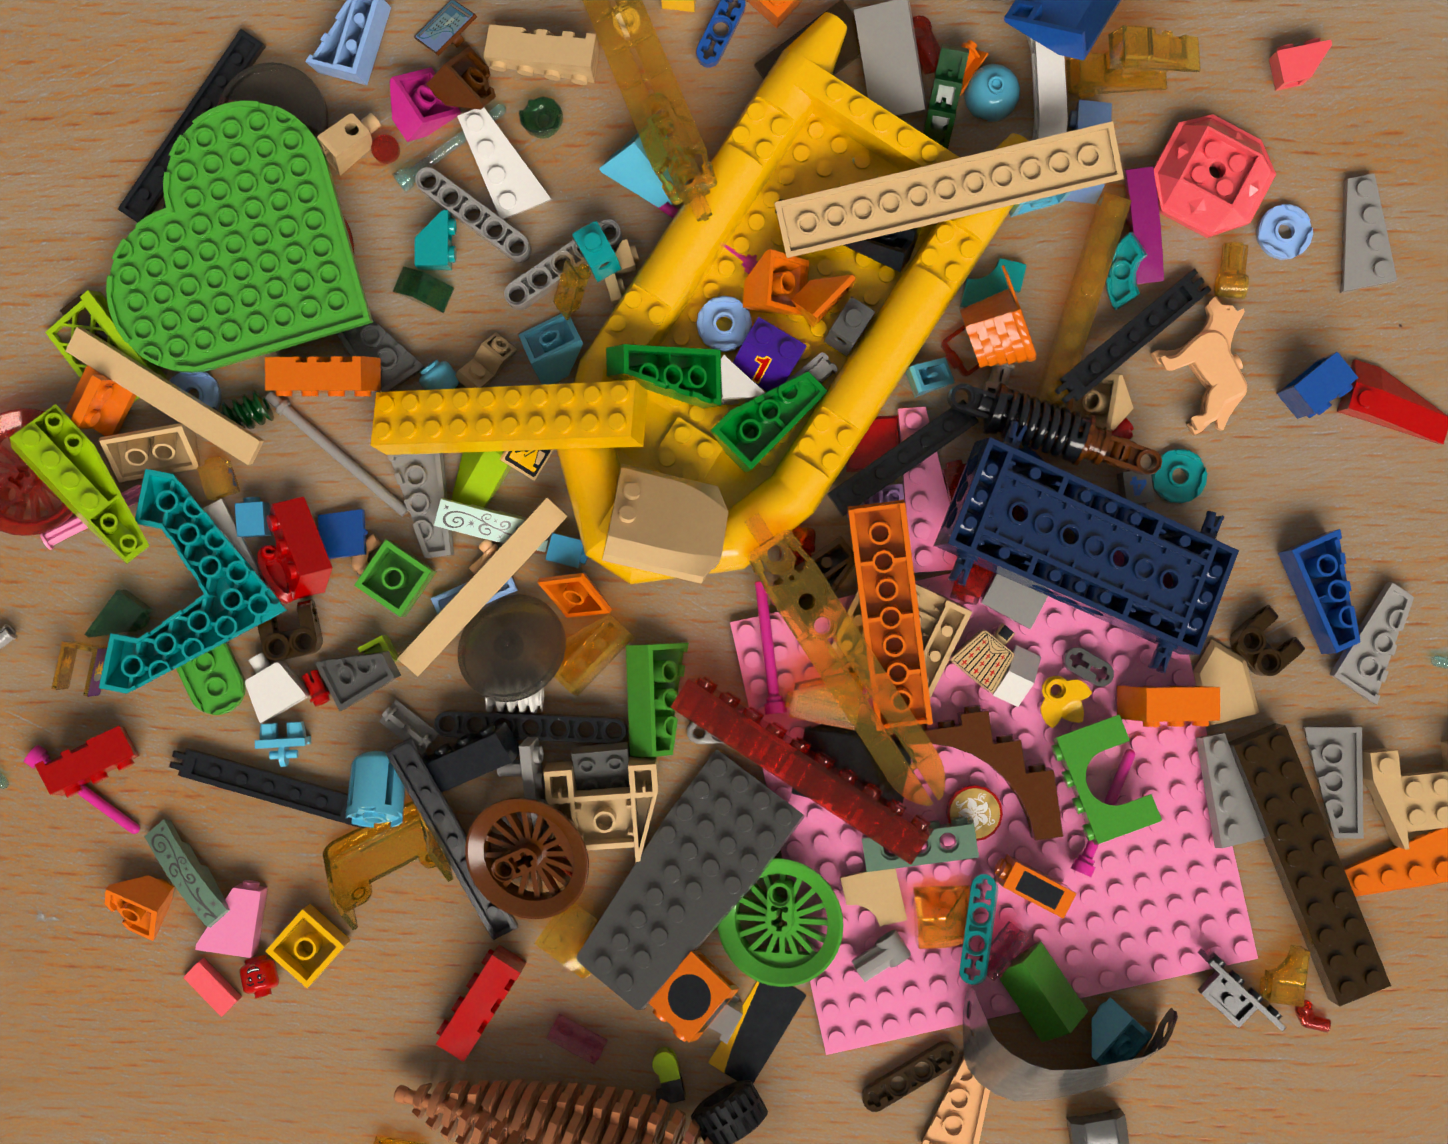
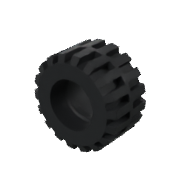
M741 1080L724 1086L704 1099L691 1114L692 1121L695 1120L700 1126L701 1137L704 1142L708 1137L713 1144H733L755 1130L767 1116L768 1110L752 1081Z

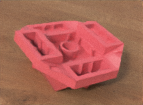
M1214 114L1179 122L1153 167L1159 213L1205 238H1210L1251 223L1276 176L1262 140ZM1209 168H1216L1220 173V178L1213 177L1209 172Z

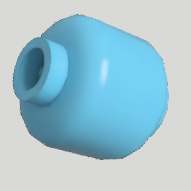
M436 359L420 371L422 376L419 378V383L424 390L456 389L460 383L455 376L457 373L447 361L439 362Z

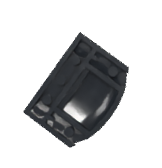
M828 721L812 728L811 726L805 727L791 793L876 813L900 816L914 751L909 746L907 748L893 734L883 729L882 731H877L875 726L865 723Z

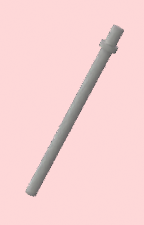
M273 391L268 393L265 399L276 408V412L280 416L284 415L401 517L408 512L406 506L296 412L287 399H281Z

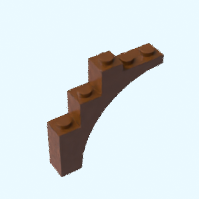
M980 705L964 707V712L957 713L959 724H955L954 720L939 721L938 727L927 728V724L911 725V731H904L905 743L908 745L936 744L949 746L981 759L1004 778L1017 796L1026 816L1031 838L1036 841L1063 837L1054 770L1045 767L1044 763L1029 765V770H1025L1022 743L1020 739L1013 738V734L996 736V741H993L988 710L981 709Z

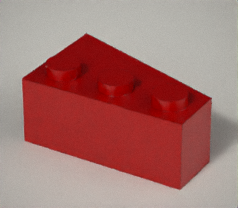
M305 497L273 503L270 514L267 515V524L270 531L274 533L277 550L282 560L293 600L324 593L333 567Z
M117 726L85 741L86 743L71 751L67 749L60 752L61 756L45 764L43 761L34 764L49 794L57 796L66 795L67 798L72 797L83 791L81 786L90 781L93 784H97L109 777L108 772L116 768L121 771L134 764L133 759L139 757V754L125 727Z

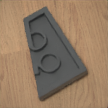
M389 651L315 662L339 711L349 708L401 676Z

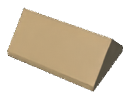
M182 423L99 438V442L118 482L144 478L145 469L176 473L200 468L195 432Z

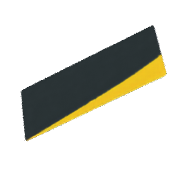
M757 981L743 1004V1015L727 1044L722 1041L710 1058L709 1064L736 1081L751 1080L754 1083L806 998V994L793 986L777 987Z

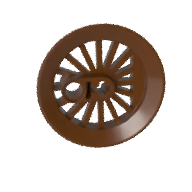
M509 798L487 807L479 814L469 829L465 844V856L470 876L483 896L502 911L526 919L549 918L570 908L582 894L589 874L587 849L573 822L557 808L534 799ZM516 812H521L523 825ZM531 813L538 814L534 829ZM504 816H506V818H507V820L509 821L511 827H510L506 822H504L501 818L504 817ZM544 820H546L549 828L540 838ZM493 827H495L503 835L492 832ZM553 832L555 838L545 842ZM491 843L505 848H491ZM562 869L573 872L572 877L566 874ZM530 874L534 892L526 890ZM522 876L519 887L511 882L513 879ZM554 878L564 886L559 888ZM542 880L549 892H543Z

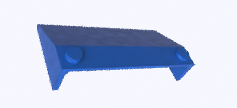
M1015 0L1005 15L1004 21L1058 55L1085 60L1121 0Z

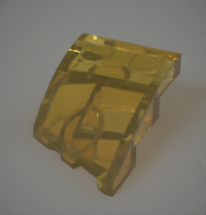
M574 903L564 912L552 917L534 944L580 978L585 979L592 975V973L578 963L577 955L599 920Z

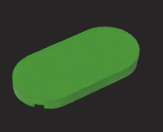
M228 642L176 668L192 703L203 712L212 715L229 713L236 709L244 698L246 690L245 679Z

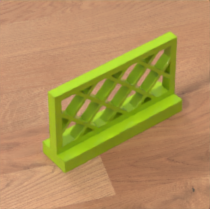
M87 290L80 296L82 300L45 332L80 378L84 372L83 368H86L87 365L79 364L74 356L66 352V346L69 343H63L56 334L64 326L72 327L71 338L76 327L90 329V332L94 335L95 330L104 331L108 336L107 343L112 346L114 344L118 350L167 379L159 366L141 357L123 340L112 321L107 299L101 292ZM84 308L91 314L90 326L76 325L78 313ZM72 318V324H68V321ZM136 396L134 402H136L140 397Z

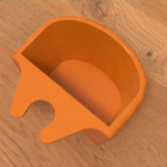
M1004 265L1001 267L1009 289L960 309L980 368L988 365L991 367L997 364L1001 366L1006 363L1010 365L1015 362L1018 364L1024 361L1032 362L1037 357L1021 307Z

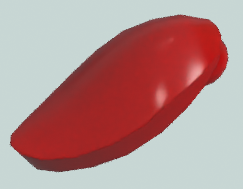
M264 545L257 554V567L260 577L281 602L289 604L293 601L280 554L276 546Z

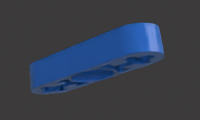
M720 0L697 46V60L703 67H714L721 60L745 12V0H737L738 7L740 8L734 7L730 18L726 16L729 9L727 1L732 3L733 0ZM722 22L729 27L726 35L718 36L714 33L713 27L717 23ZM713 40L716 42L713 48L715 57L710 56L708 59H705L703 50L708 51Z

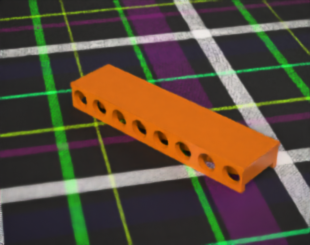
M903 499L849 506L848 513L876 730L882 731V729L919 724L931 725L933 720L905 501Z

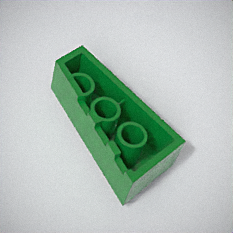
M630 344L606 348L607 377L619 381L635 380L646 390L701 408L721 406V350Z

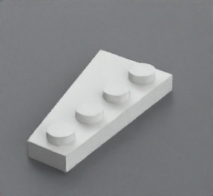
M485 108L481 110L473 109L457 116L501 219L505 220L551 201L549 195Z

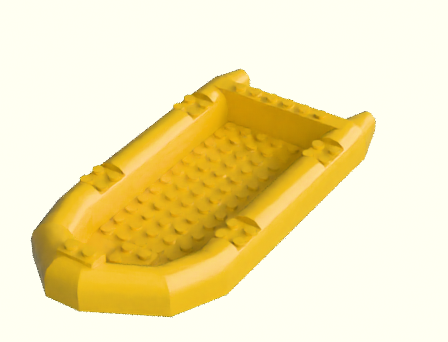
M823 13L782 51L581 358L574 383L619 381L607 377V347L630 344L711 349L704 344L698 334L697 319L699 311L709 300L719 296L734 297L743 303L745 279L749 275L744 271L743 261L727 250L725 245L745 257L749 254L751 256L757 255L756 261H759L768 249L786 253L778 216L775 213L776 207L774 202H778L780 199L787 200L960 158L832 75L847 32L846 24L839 17L832 13ZM1011 133L995 149L1028 142L1029 140L1019 134ZM1014 205L922 226L910 260L901 273L844 245L795 256L809 260L808 282L814 279L852 274L856 278L852 289L814 328L803 316L761 313L748 309L752 320L751 328L758 317L807 345L805 352L790 377L800 371L821 352L829 357L828 360L834 363L838 370L835 374L831 371L832 375L821 383L828 392L752 470L745 473L725 453L710 431L730 410L740 405L701 408L646 390L648 392L643 447L557 449L585 555L629 584L676 579L666 575L602 561L621 464L719 487L728 510V518L721 560L714 570L712 569L709 574L745 569L809 518L823 500ZM852 296L874 310L875 314L846 357L824 343ZM721 317L716 322L717 328L721 331H728L733 325L728 317ZM741 346L733 351L721 352V358L725 355L733 363Z

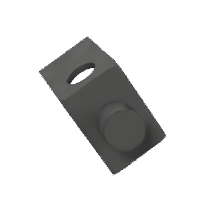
M851 296L831 327L824 343L847 357L874 316L875 311Z

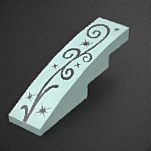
M442 498L434 526L504 543L527 518L504 511H494L477 505H467ZM550 536L540 545L537 551L546 552Z

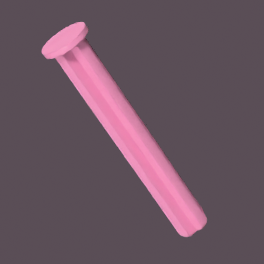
M136 485L121 493L128 507L138 503L142 485ZM74 516L47 531L44 529L40 530L39 534L45 546L52 550L55 544L88 527L77 516Z

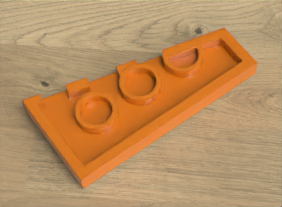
M1448 828L1436 829L1427 834L1423 833L1414 837L1413 840L1409 841V849L1405 850L1393 846L1376 856H1369L1344 867L1355 897L1448 882Z

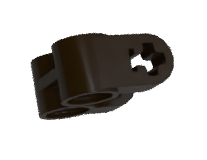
M312 599L297 603L300 628L279 632L276 617L258 625L262 651L268 659L273 661L286 660L314 654L321 649L323 638L316 605ZM304 634H308L312 639L311 646L308 649L301 645V637ZM277 639L282 640L284 643V651L281 654L276 653L274 650V643Z
M1266 605L1234 630L1230 637L1232 649L1236 653L1241 654L1247 662L1250 671L1259 676H1275L1305 650V647L1297 637L1290 638L1276 650L1269 645L1263 631L1278 618V614L1270 605ZM1246 634H1249L1252 638V644L1249 648L1244 644ZM1265 655L1269 658L1270 662L1267 669H1264L1261 664V660Z

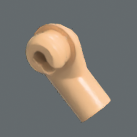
M375 534L366 538V555L352 556L351 566L360 575L369 564V553L382 545Z
M485 539L479 545V549L484 554L469 567L474 574L499 549L496 543L494 544L491 540Z

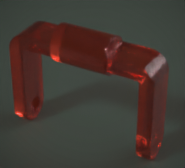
M963 325L942 341L941 348L946 353L945 358L954 370L957 368L962 376L968 377L980 368L979 364L967 371L963 366L962 360L947 344L966 329Z

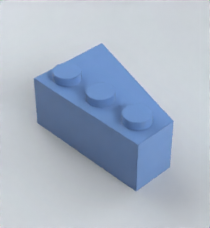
M1079 100L1076 109L1070 111L1068 127H1072L1071 131L1111 122L1112 103ZM1105 184L1072 191L1065 201L1097 204Z

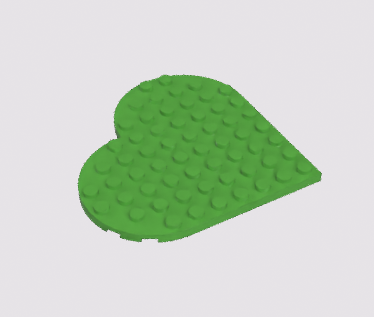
M244 100L225 103L204 112L192 121L193 124L182 136L179 135L169 153L171 157L163 179L166 208L156 211L139 221L135 225L136 228L127 238L121 240L112 257L114 261L110 276L107 275L106 284L107 303L112 321L123 340L141 357L157 366L178 372L195 373L214 370L373 323L324 150L309 128L288 111L277 106L260 103L259 101Z

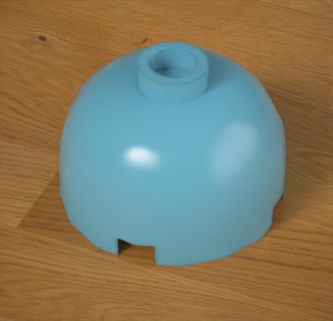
M989 64L982 66L973 74L964 92V99L968 110L973 116L978 119L980 117L988 120V122L1005 119L1013 112L1019 101L1020 85L1018 78L1012 70L1003 65Z

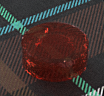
M384 134L373 140L371 151L377 161L383 164H390L398 159L400 146L395 138Z

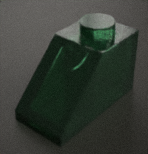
M117 590L84 635L88 638L110 636V633L123 634L136 632L138 629L142 630L150 620L148 615L153 609L129 591Z

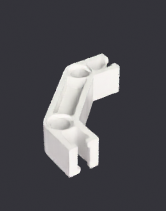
M1026 36L1031 50L1034 99L1032 140L1067 132L1068 121L1065 58Z

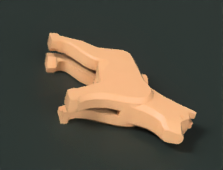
M1217 296L1206 304V322L1196 336L1178 349L1168 351L1157 350L1151 353L1155 364L1163 365L1166 371H1173L1188 365L1197 379L1206 388L1201 399L1200 414L1190 418L1191 422L1187 424L1192 436L1202 432L1213 421H1215V429L1219 431L1224 430L1233 410L1247 392V382L1241 372V369H1243L1242 361L1237 354L1232 355L1230 351L1234 331L1245 311L1244 308L1237 311L1233 305L1222 304Z

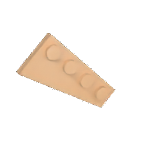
M964 1056L921 1144H979L990 1090L981 1085L968 1070Z

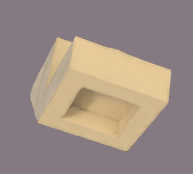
M627 239L621 241L615 252L622 269L605 278L613 306L617 305L626 291L622 278L616 279V277L636 271L635 262L639 261L635 245L629 246Z
M495 332L480 345L474 358L459 369L455 376L466 388L486 387L515 354L517 349Z

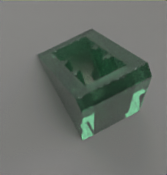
M404 266L393 289L394 293L441 313L445 312L454 291V287L423 271Z

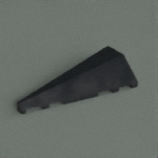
M922 227L849 243L844 246L901 273L910 260Z

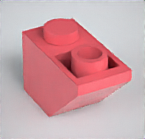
M1315 38L1304 42L1302 46L1294 47V44H1286L1278 47L1277 51L1269 58L1275 90L1301 86L1308 81L1332 46L1331 39L1321 41L1320 38Z

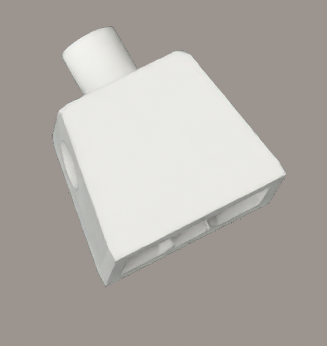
M263 652L248 660L256 674L245 680V685L260 723L271 720L310 697L305 684L285 661H278L270 665Z

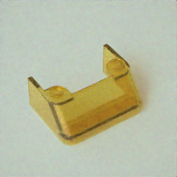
M413 801L404 804L403 823L399 826L390 827L391 822L374 823V828H357L330 842L323 851L331 905L352 930L358 928L354 908L369 900L372 894L371 883L417 859L425 868L438 867L448 882L453 880L447 859Z

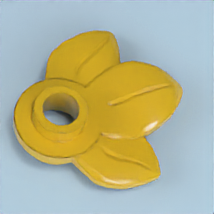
M1060 676L1048 677L1042 684L1044 700L1040 711L1043 720L1051 728H1054L1059 723L1061 717L1070 722L1082 723L1084 708L1081 700L1088 698L1092 694L1090 688L1084 682L1077 679L1067 681ZM1054 684L1060 687V691L1056 695L1051 693V687Z

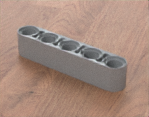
M424 167L417 172L415 176L416 185L427 198L442 209L448 210L454 218L512 261L522 263L530 257L531 246L523 234L437 170L431 167ZM427 178H436V183L433 187H424V181ZM449 194H458V200L454 204L445 203L446 197ZM471 210H479L480 216L477 220L470 221L467 219V215ZM494 226H501L503 228L501 235L498 237L489 236V231ZM516 242H522L525 244L524 250L518 254L512 253V245Z
M604 219L598 224L602 231L608 228L616 231L615 237L608 240L612 249H615L622 240L620 227L614 220ZM572 240L509 283L504 291L507 303L515 310L527 309L587 268L588 265L584 257L579 253V248L575 241ZM562 259H567L571 262L570 267L565 271H559L556 268L557 263ZM538 275H546L548 277L547 283L542 287L534 285V279ZM516 290L525 292V297L520 302H513L511 300L512 293Z

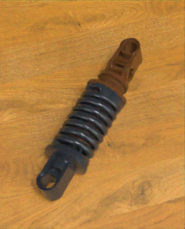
M1000 383L994 393L968 384H959L948 392L947 401L951 408L984 420L982 433L996 435L997 432H1001V437L1004 439L1010 421L1019 422L1017 430L1023 425L1028 427L1021 441L1023 446L1026 447L1031 442L1032 449L1038 450L1041 446V451L1045 454L1050 450L1051 455L1054 457L1062 454L1063 460L1071 462L1075 466L1082 459L1089 460L1091 464L1096 466L1103 461L1107 465L1140 475L1154 474L1161 468L1162 458L1157 451L1138 445L1126 438L1114 436L1110 428L1104 427L1102 429L1095 426L1096 418L1094 415L1090 414L1081 417V413L1078 411L1071 412L1069 408H1060L1056 403L1050 404L1047 400L1040 401L1036 396L1030 398L1029 394L1025 392L1020 393L1016 389H1010L1004 383ZM957 390H964L968 394V401L965 405H960L956 402L955 393ZM1145 454L1151 458V466L1147 470L1142 468L1140 464L1141 457Z

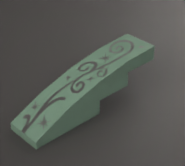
M163 819L144 836L173 885L206 927L211 928L230 911L208 866L200 865L190 844L181 841L171 820Z

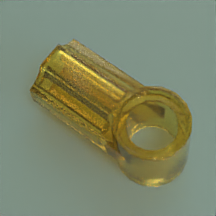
M1230 242L1222 245L1220 272L1216 276L1214 286L1215 296L1245 299L1249 286V276L1246 275L1248 245L1242 242Z

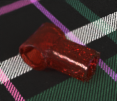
M914 16L912 18L914 28H921L925 33L921 37L915 36L920 66L925 75L936 72L940 47L932 32V25L929 19L925 16Z

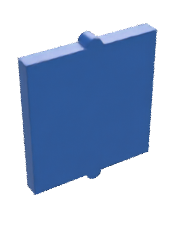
M359 509L318 515V532L329 559L367 554L366 535L368 530L365 529V510Z

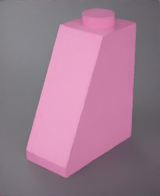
M244 880L243 883L233 887L225 899L230 911L211 928H206L197 942L195 950L251 958L257 954L268 887L259 886L260 882L253 880Z

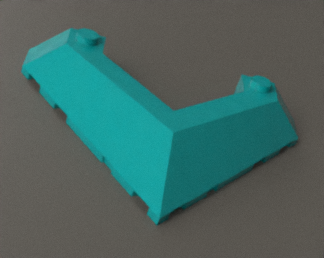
M145 469L135 520L138 525L162 529L166 537L170 539L176 548L177 554L187 569L191 571L199 583L198 585L204 594L188 607L179 610L163 621L161 625L141 637L110 633L99 688L128 694L287 611L286 607L174 474Z

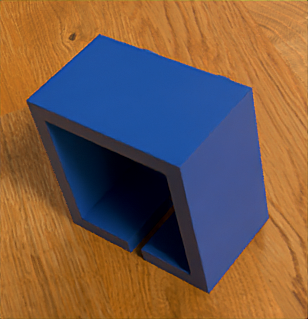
M1335 352L1318 359L1276 394L1297 419L1305 416L1311 418L1315 414L1320 415L1330 408L1332 404L1329 401L1336 397L1341 398L1354 388L1351 383L1359 377L1341 355Z

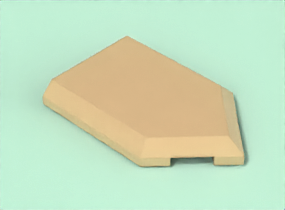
M1211 639L1205 648L1204 654L1193 669L1196 686L1220 687V721H1209V726L1259 713L1245 659Z

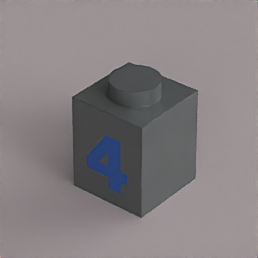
M1131 471L1117 474L1119 495L1145 508H1147V503L1155 502L1151 474L1140 475Z

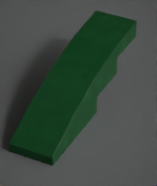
M942 44L923 134L948 149L963 85L969 48Z

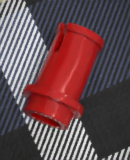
M313 670L310 673L314 683H312L308 673L301 676L311 696L310 703H314L315 707L329 702V695L331 693L326 691L319 671Z

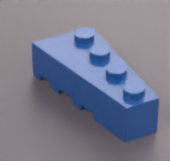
M1340 529L1322 533L1278 553L1321 654L1338 653L1361 642L1355 608L1351 606L1349 594L1351 585L1350 581H1347L1344 564L1347 563L1345 552L1342 553L1340 539H1342Z

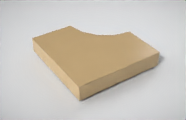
M896 869L872 872L862 871L840 876L846 905H859L867 908L876 916L880 926L907 920Z

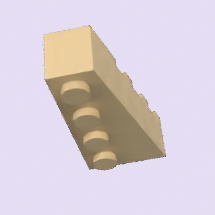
M489 25L484 59L486 64L496 71L504 72L506 69H512L525 76H533V73L544 75L549 80L558 81L560 78L571 79V82L575 84L587 85V82L595 83L600 49L597 36L593 33H586V38H579L575 36L574 32L563 31L562 35L554 36L547 29L533 30L532 34H529L523 27Z

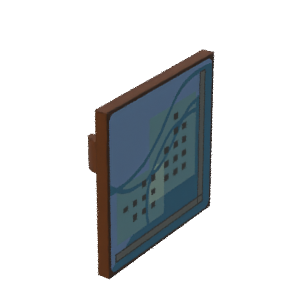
M450 0L414 38L439 56L450 44H454L458 48L465 41L460 34L477 16L457 1Z

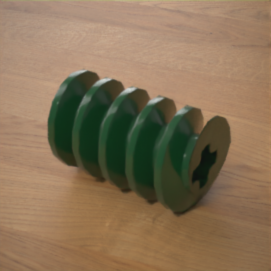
M256 390L252 391V400L246 394H243L242 404L233 398L232 408H229L225 402L222 403V412L220 413L244 428L254 429L256 422L259 425H264L266 418L270 421L274 420L269 403Z

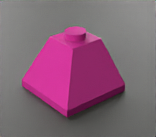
M432 67L393 76L390 79L392 120L407 142L427 137L461 113L458 107L446 106L441 100L437 99L432 90L426 85L436 74Z

